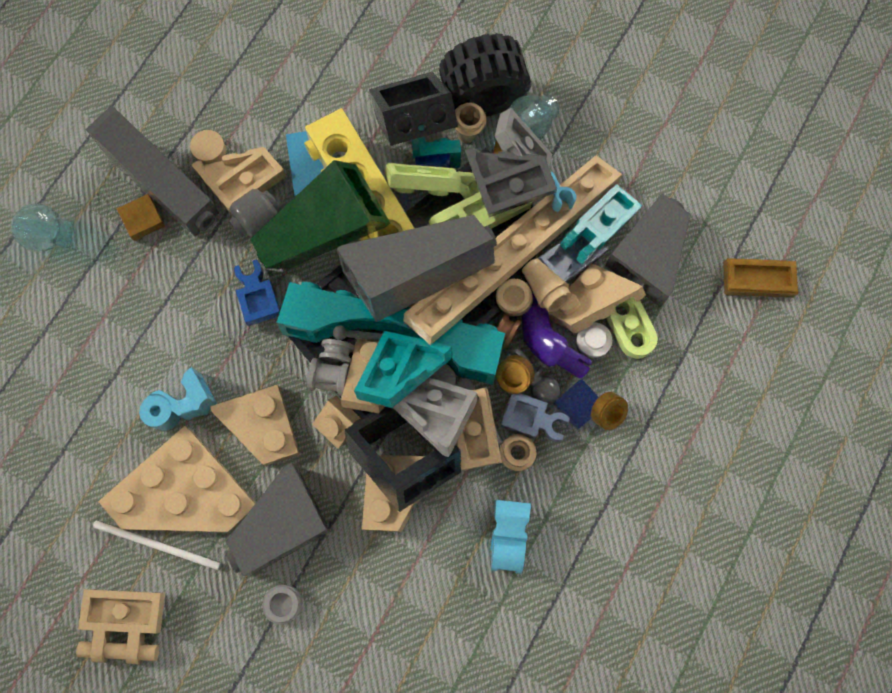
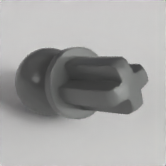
M520 349L512 350L505 359L512 355H519L526 358L533 366L535 373L531 384L533 398L548 403L547 405L554 403L560 396L558 382L549 376L542 377L540 373L544 368L541 365L536 367Z

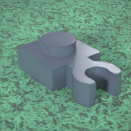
M519 393L511 395L500 427L535 439L538 430H541L549 440L561 442L564 435L554 432L552 424L554 422L567 424L570 418L560 412L551 415L546 414L545 410L548 403Z

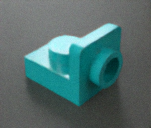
M419 125L418 130L423 131L424 125ZM425 136L411 140L413 159L420 158V166L461 167L460 140L439 138L433 142H426Z

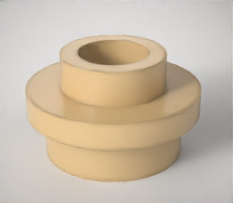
M511 435L501 444V461L505 467L512 471H524L534 463L536 447L532 440L524 435ZM520 447L524 451V457L520 460L514 459L511 456V449Z

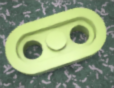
M634 297L614 307L616 310L617 306H623L627 310L626 315H620L616 311V313L606 319L621 350L631 358L640 359L648 356L655 349L658 337L641 301L636 302ZM631 337L640 338L642 346L637 347L633 345Z

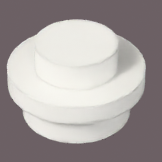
M592 323L588 328L578 332L576 337L578 349L582 354L590 358L604 356L610 350L613 341L609 329L600 323Z

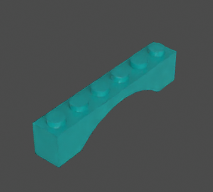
M289 282L277 319V325L282 335L316 343L334 336L333 330L337 326H344L347 330L388 331L423 339L404 322V313L411 307L402 309L376 322L363 301L357 298L355 294L345 290H337L336 293L325 291L317 284L311 282H302L301 285ZM460 319L435 342L452 347L453 356L447 364L453 369L457 377L493 385L505 333L499 332L496 327L489 324L474 326L465 324Z

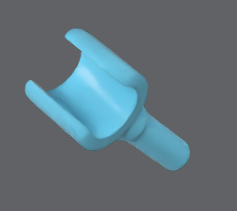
M551 172L557 188V193H554V199L551 204L552 209L559 212L562 207L561 200L568 204L569 209H572L577 198L575 191L569 187H561L555 174Z

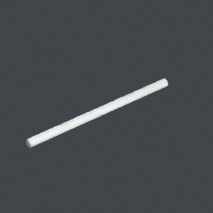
M96 520L93 524V528L216 570H219L221 567L220 562Z

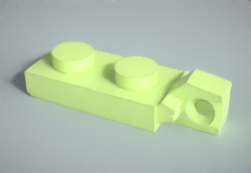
M396 163L386 164L385 178L390 188L400 193H413L414 189L428 190V193L436 196H447L449 192L460 193L467 199L479 192L473 173L456 172L454 168Z

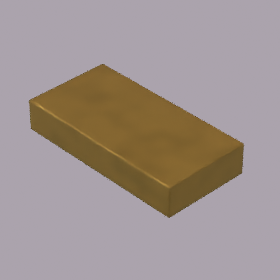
M727 258L723 262L725 295L791 298L798 295L796 261Z

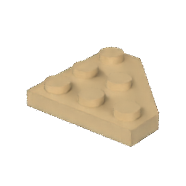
M186 425L98 501L117 525L124 530L224 533L233 532L256 504Z

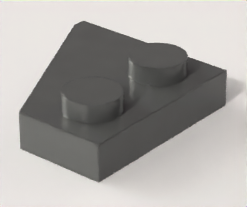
M477 149L465 150L489 217L557 193L555 182L546 158L543 155L526 154L525 156H517L511 152L499 151L498 154L477 152Z

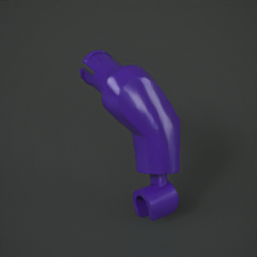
M531 290L533 296L532 305L522 315L524 342L532 353L546 366L558 365L578 379L583 378L590 369L588 366L592 363L591 359L570 348L567 339L552 330L547 309L538 306V301Z

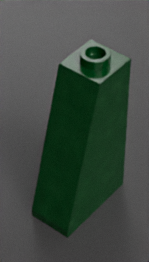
M333 160L259 230L250 241L257 252L258 259L264 264L266 269H290L342 245L386 228L390 221L357 165Z

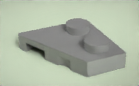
M510 108L501 113L495 138L502 151L511 152L517 156H525L526 154L543 155L550 168L552 153L515 111ZM544 198L535 200V201L532 202V204H534V203H536V202H538V201H540V200H542V199H544Z
M428 378L393 408L442 455L449 457L477 403V392Z

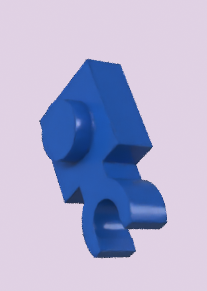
M258 260L252 261L255 270L249 276L243 275L239 265L234 267L237 279L241 284L245 285L244 288L235 291L247 326L275 318L280 313L279 304L270 279L261 282L264 271Z

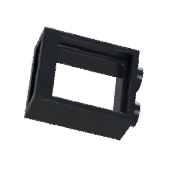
M433 72L369 89L376 120L390 146L458 127L451 92ZM420 124L426 125L423 131L418 130Z
M385 406L379 413H372L365 418L355 421L350 427L345 429L349 453L398 512H401L461 473V450L455 445L450 456H444L418 432L434 451L395 475L370 444L408 421L394 408Z

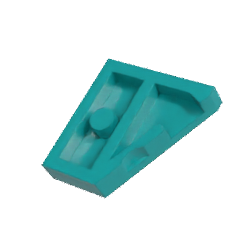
M384 331L354 389L357 399L393 408L451 360L453 356L452 347L437 342L430 345L424 339Z

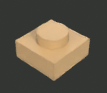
M334 396L327 401L312 425L339 449L347 443L345 429L361 418L352 409L342 407L341 399Z

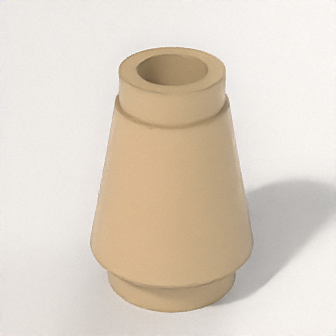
M465 103L455 109L458 127H455L457 137L463 143H470L484 129L486 114L475 103Z
M538 258L531 260L523 267L522 273L525 275L541 308H546L548 312H554L570 300L572 293L568 290L569 284Z

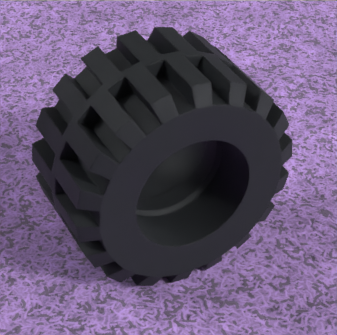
M499 33L493 35L484 34L467 39V41L454 46L453 50L448 51L444 55L445 58L439 64L441 81L451 92L454 109L465 103H475L484 110L486 117L492 116L518 104L520 100L525 98L531 88V80L520 44L509 35L503 36V34Z

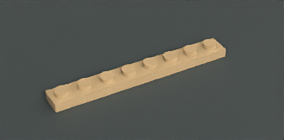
M597 155L594 156L560 184L561 187H569L576 193L577 198L572 209H569L568 204L561 200L562 207L559 212H556L552 209L551 205L554 194L546 196L496 237L497 245L494 247V264L420 300L404 313V322L430 345L433 344L596 204L616 184L618 185L622 174Z

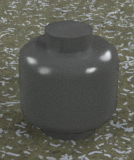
M252 189L231 204L230 211L233 218L229 220V223L240 238L247 235L251 239L282 209L267 190L262 193L258 189Z

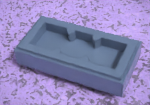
M580 235L575 244L566 251L559 243L538 259L565 282H569L588 268L591 263L593 264L603 257L608 249L605 246L601 250L597 249L582 265L576 259L579 252L585 246H588L590 242Z

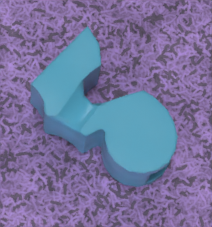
M192 367L184 373L181 383L186 389V397L182 400H177L161 390H157L147 396L139 410L140 418L144 424L160 431H167L173 429L179 423L181 417L191 420L193 417L208 415L211 409L210 406L216 405L217 402L202 374Z
M494 501V517L497 524L491 539V571L499 569L522 574L528 537L525 529L530 519L531 503Z

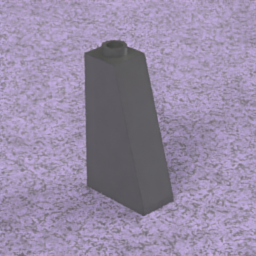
M113 106L109 107L85 129L117 168L146 194H149L156 203L194 237L199 232L207 230L214 223L215 217L219 212L211 199Z
M470 215L342 245L337 248L343 273L375 321L378 322L494 264V247L497 245V241L489 226H483L475 215Z

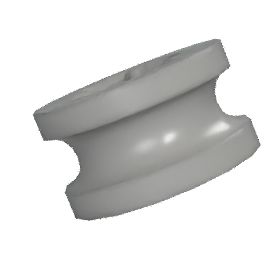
M335 339L322 340L321 345L325 350L319 354L321 361L342 366L344 363H351L349 354L354 351V345Z

